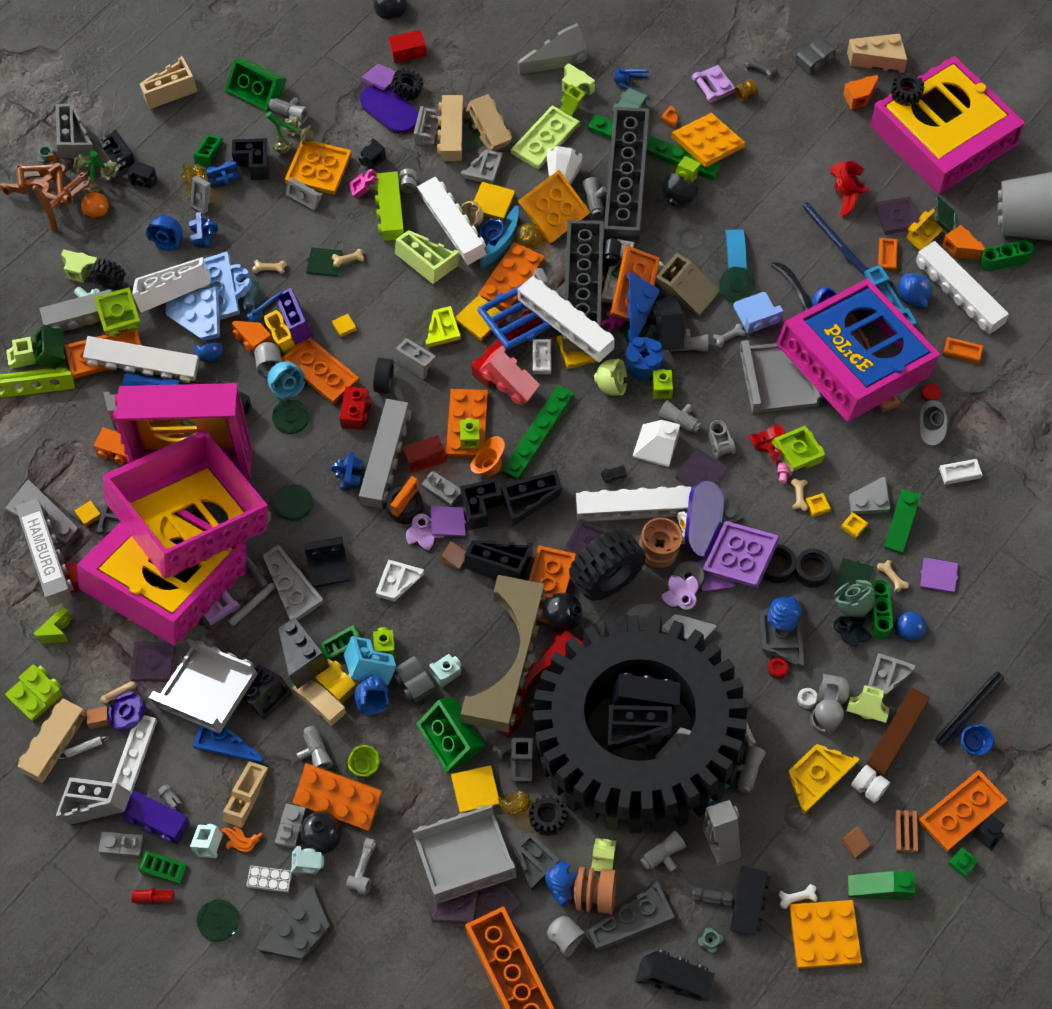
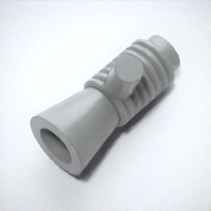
M296 97L290 102L278 98H272L269 102V108L273 112L287 117L290 115L299 117V122L304 123L308 116V107L297 106L299 100Z
M590 177L585 179L582 185L587 194L590 212L593 217L598 218L604 212L601 197L607 192V188L602 186L599 189V179Z
M684 329V349L671 351L696 350L708 352V334L691 337L690 329Z
M667 400L658 414L661 418L680 424L682 428L691 433H697L701 427L699 420L689 415L693 409L690 404H687L680 411Z
M315 726L305 728L303 737L308 748L297 753L298 759L303 760L312 755L314 766L325 770L330 769L333 766V762L325 751L319 730Z
M756 746L746 747L745 764L737 766V771L741 772L737 783L738 791L749 794L750 790H753L759 771L758 767L766 754L763 749Z
M674 830L662 843H659L656 847L645 853V855H642V859L639 861L646 871L664 862L671 872L677 866L670 855L685 849L686 844Z

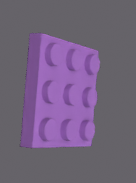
M725 521L703 567V571L705 574L758 588L780 540L779 535Z

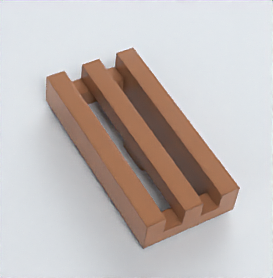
M895 811L896 852H918L917 811ZM900 817H904L905 847H901ZM909 817H912V848L909 845Z

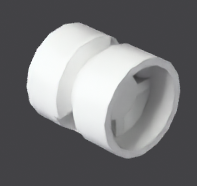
M865 765L851 786L860 793L865 792V797L875 804L891 782L883 776H876V771Z

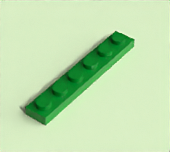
M560 385L556 386L502 468V474L516 481L520 480L574 397V392Z

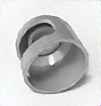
M272 342L261 343L254 351L257 372L263 377H268L269 371L260 370L258 368L259 365L267 361H275V365L282 362L280 348Z
M822 674L816 702L824 699H833L843 705L849 697L850 686L848 681L844 677Z
M833 699L820 701L810 717L812 727L821 733L834 732L842 722L844 716L843 708L840 703ZM814 712L817 721L826 726V729H820L816 726L813 720Z
M561 916L551 923L547 936L551 942H555L559 946L560 952L565 957H569L585 937V932L570 917Z

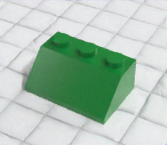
M235 58L224 91L268 111L270 109V100L272 98H279L282 95L287 78L246 58Z
M455 697L439 699L416 723L446 773L473 759L486 746L473 725L461 723L462 708Z

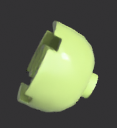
M610 359L604 361L599 366L597 373L594 375V380L603 393L611 396L623 395L625 393L627 383L623 384L624 377H627V371L624 361Z

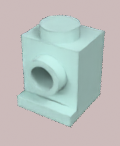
M447 654L436 663L430 664L429 668L431 675L442 688L461 675L460 667L462 665L456 656L452 658L450 654Z
M214 824L198 825L190 847L198 857L217 858L218 854L216 852L223 834Z
M297 846L292 852L291 872L316 875L324 866V856L321 855V852H315L314 849L309 848L301 850V846Z

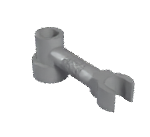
M365 839L362 856L355 876L350 875L346 882V888L357 890V893L364 895L368 894L371 886V879L363 876L369 858L376 846L373 839Z

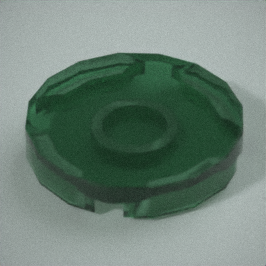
M731 267L722 274L719 281V290L722 296L733 303L752 296L755 289L753 274L746 268Z
M287 399L278 403L273 409V424L282 433L295 434L302 431L308 425L310 419L309 410L300 400Z
M296 484L287 485L280 489L274 501L276 511L280 517L290 521L303 519L310 513L313 506L312 495L309 490L302 485Z
M223 899L207 902L201 907L197 915L198 930L209 941L221 942L229 939L234 935L239 925V915L232 903Z

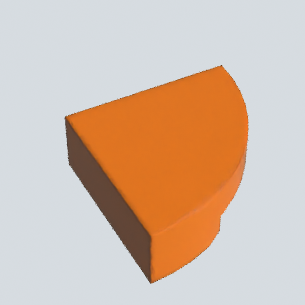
M670 106L661 116L660 121L676 128L678 123L676 110Z

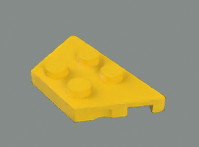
M816 744L788 771L790 781L804 814L859 763L860 759L854 756L852 758L841 754L842 752L829 750L825 746Z

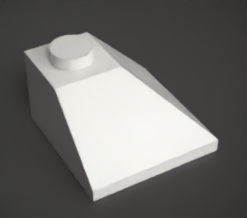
M664 420L643 424L633 458L669 467L679 437L680 424Z

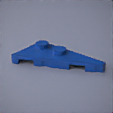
M632 272L627 275V279H629V291H627L629 299L628 319H630V329L628 330L629 343L639 336L660 291Z
M203 726L199 727L193 744L194 749L254 763H263L264 759L258 752L246 745L240 737L231 730H228L226 726H224L220 734Z

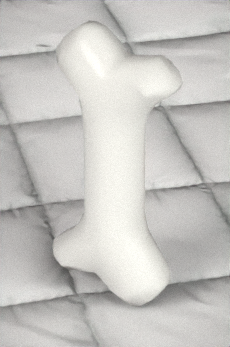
M810 884L806 890L793 894H786L780 891V907L787 909L791 903L804 899L816 902L818 898L815 894L816 886Z

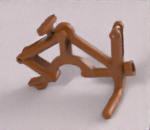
M51 153L48 156L51 162L50 165L18 164L16 165L18 183H1L0 187L4 194L11 195L12 192L27 194L28 188L33 186L32 189L48 216L51 230L57 231L58 226L53 209L61 204L70 206L73 202V197L84 188H88L90 184L88 181L82 182L86 175L85 173H80L76 179L64 187L63 177L65 176L66 168L64 165H60L56 155ZM43 177L42 179L27 180V178ZM50 181L57 182L58 195L51 193Z

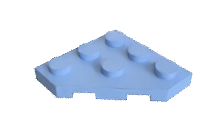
M216 287L184 294L166 302V315L203 341L220 337L219 290Z

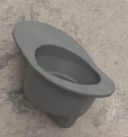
M937 400L927 401L922 406L920 412L921 438L926 444L933 446L938 445L944 440L947 426L950 422L948 410Z

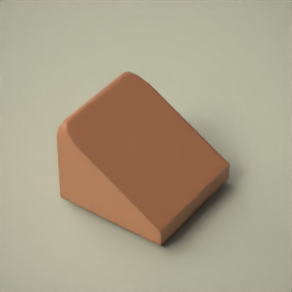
M450 541L442 555V562L460 570L465 561L466 551Z
M107 706L87 710V725L89 729L110 725L108 722Z
M858 826L848 833L841 842L854 858L871 846Z

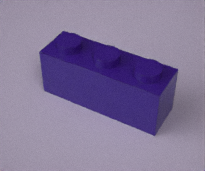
M292 288L283 291V294L276 300L288 329L298 344L314 335Z
M133 791L130 795L125 812H121L125 822L132 826L136 824L141 826L142 830L148 834L153 835V833L160 835L159 838L169 844L171 841L178 844L190 824L186 815L136 791Z

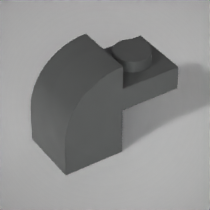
M512 738L511 781L532 782L533 738Z

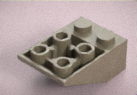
M678 253L672 257L655 279V287L660 290V293L667 297L676 296L680 305L698 316L703 313L720 292L690 260Z

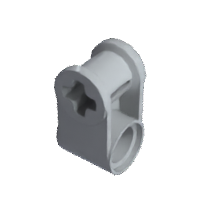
M720 420L713 421L710 424L708 438L715 457L718 459L728 453L735 454V444L726 424Z

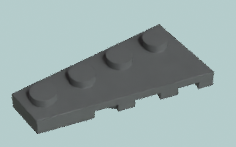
M658 882L652 885V888L645 893L642 892L636 896L637 898L631 903L622 906L618 912L612 916L609 915L588 930L596 952L675 921L674 914Z

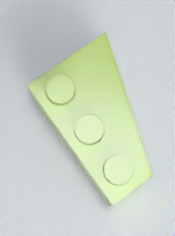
M409 230L396 239L395 254L432 284L458 266L460 252L457 250L451 251L446 249L443 244H434L428 238Z

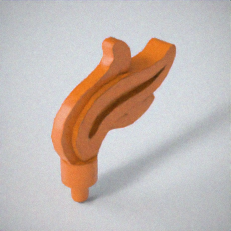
M235 826L233 827L234 830L230 828L221 829V832L231 839L226 843L228 850L233 847L241 852H250L255 844L260 841L259 838L263 836V833H259L258 835L254 834L251 838H246L243 831Z

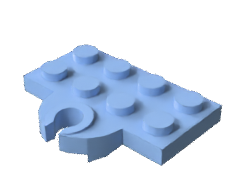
M228 252L205 258L204 260L211 274V282L204 288H198V291L216 287L219 290L220 320L239 315L238 299L250 290L252 281L249 277L251 275L242 265H231ZM242 278H248L244 282L239 283Z

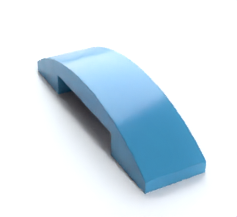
M515 205L507 216V230L496 246L488 244L485 248L486 255L480 258L481 268H485L499 260L514 242L519 227L518 206Z
M725 230L728 258V290L747 291L744 230Z
M877 265L864 271L866 279L868 278L876 285L881 293L889 299L909 322L916 325L917 321L910 310L903 307L889 285V277L882 266Z

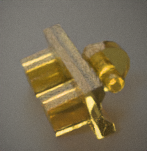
M185 162L182 165L184 169L182 178L188 183L186 188L187 194L191 195L192 178L197 175L204 179L207 172L205 167L199 164L189 165Z

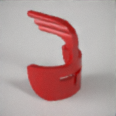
M774 425L761 433L748 435L755 450H766L774 463L780 462L782 451L778 448L773 451L772 448L775 446L772 443V439L786 434L781 425Z

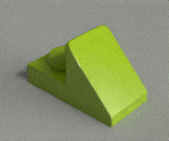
M62 606L34 632L40 644L68 642L61 629L66 628L72 620L69 611Z

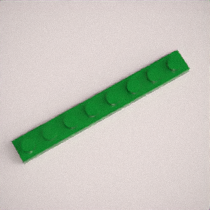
M595 114L588 125V131L612 139L613 121ZM648 135V155L676 166L685 156L697 161L684 148ZM715 162L707 167L700 164L698 174L714 180L721 168V163Z

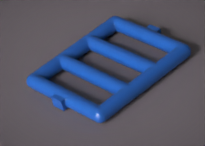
M520 286L504 294L502 292L497 294L495 299L477 309L506 350H510L525 341L530 342L535 339L536 335L552 327L541 318L544 322L543 324L508 341L505 337L506 334L539 316L532 312L499 329L496 324L497 322L526 306L519 302L492 317L487 311L518 295L517 289Z

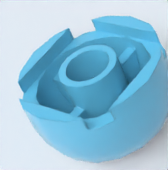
M292 362L277 363L268 373V386L273 394L280 399H285L289 396L293 398L305 386V373L298 365Z

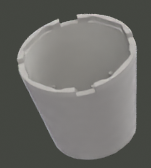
M1052 172L1002 181L1001 190H998V201L1001 202H998L997 206L998 215H1001L998 216V227H1001L1002 235L1052 241Z

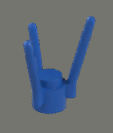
M616 69L614 82L618 83V87L636 90L625 83H629L630 77L648 78V75L638 73H648L649 70Z
M280 291L260 307L246 314L249 322H257L266 326V323L262 321L264 320L262 311L275 302L283 292Z

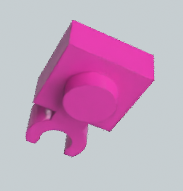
M369 169L365 175L360 174L349 183L353 197L358 199L370 190V184H375L378 181V178L374 176L376 171Z
M610 310L606 314V320L601 322L600 328L604 329V327L608 326L610 327L608 332L612 334L614 327L621 328L626 320L610 315Z

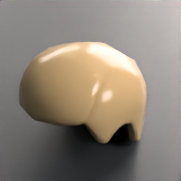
M467 201L461 205L462 215L466 214L470 221L469 225L471 227L479 226L484 217L481 206L474 201Z

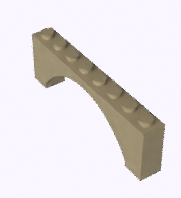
M498 575L494 588V602H499L512 617L519 633L520 648L513 666L499 682L479 694L471 697L465 696L461 711V723L509 732L511 725H515L517 714L514 711L515 707L519 708L521 696H519V691L523 690L526 678H523L524 672L529 670L530 660H528V656L533 654L534 643H532L533 637L537 638L539 626H536L537 620L541 621L543 609H541V604H545L547 599V592L544 591L543 583Z

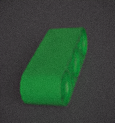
M1027 240L986 248L980 260V267L985 271H992L1025 264L1031 257L1033 244Z
M879 579L872 584L875 602L870 611L873 635L877 639L883 640L888 638L891 633L893 617L889 584ZM875 590H881L883 593H877ZM877 608H883L885 611H879ZM879 626H885L887 629L883 630Z

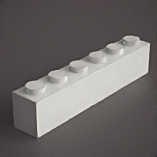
M435 176L417 186L421 198L460 252L467 265L486 255L484 249L486 244L483 238H478L476 228L469 225L468 217L466 214L462 215L461 207L458 203H454L455 200L452 194L446 192L445 184L439 182Z
M935 241L918 252L916 259L918 267L923 269L931 280L935 281L945 293L952 297L954 302L966 311V314L978 323L982 330L991 334L1006 323L1009 313Z
M532 276L517 289L518 300L596 361L600 362L614 349V337L610 332L604 331L598 323L591 321L582 311L575 309L569 301L562 299L556 291L549 289L543 281Z
M87 336L83 354L85 362L90 366L97 367L99 364L105 365L106 368L112 370L121 368L129 373H135V371L142 372L146 376L161 375L163 379L177 378L185 383L195 382L199 365L197 355Z
M691 487L620 489L618 491L601 490L599 492L582 491L576 493L577 522L677 517L679 512L684 511L687 513Z

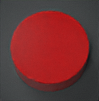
M930 383L923 387L922 398L925 401H938L940 399L941 389L938 385Z
M782 658L772 659L768 664L769 675L775 679H781L786 676L788 671L787 662Z

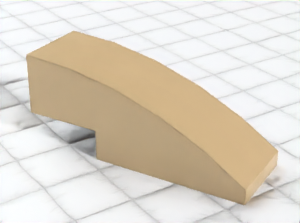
M311 679L299 689L296 686L292 687V690L330 726L334 725L346 714L345 707L315 680Z
M251 761L248 762L232 790V797L223 810V822L240 828L243 827L260 792L268 767Z

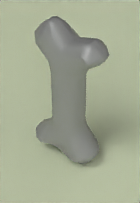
M736 324L733 330L723 335L714 334L713 339L716 341V347L721 348L724 342L735 336L745 337L746 332L742 329L743 325Z

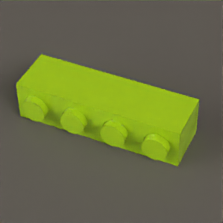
M398 172L376 173L378 181L374 184L375 192L378 191V195H375L376 206H380V209L376 211L377 220H381V224H378L379 235H383V241H393L404 234Z

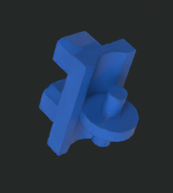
M236 161L224 162L219 167L211 166L205 171L211 188L221 184L228 186L229 182L241 178Z
M198 212L196 213V219L189 221L190 229L193 232H197L190 236V242L194 246L203 245L205 248L211 247L210 236H213V233L218 231V225L212 219L203 218L202 213Z
M349 451L344 464L342 459H338L337 463L331 465V471L335 473L336 478H340L342 474L340 489L346 490L347 486L357 488L360 483L361 477L352 474V470L360 472L364 460L354 457L355 452Z

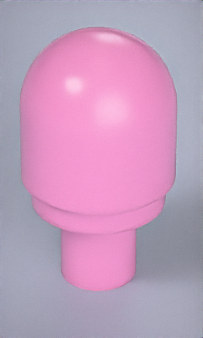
M784 459L779 462L777 468V475L781 484H785L787 478L792 475V471Z

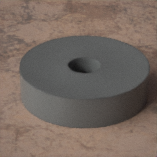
M692 561L679 564L673 575L679 576L685 581L686 576H694L699 585L698 590L705 581L702 567Z

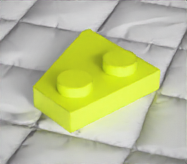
M451 306L433 310L432 321L426 339V348L461 340Z

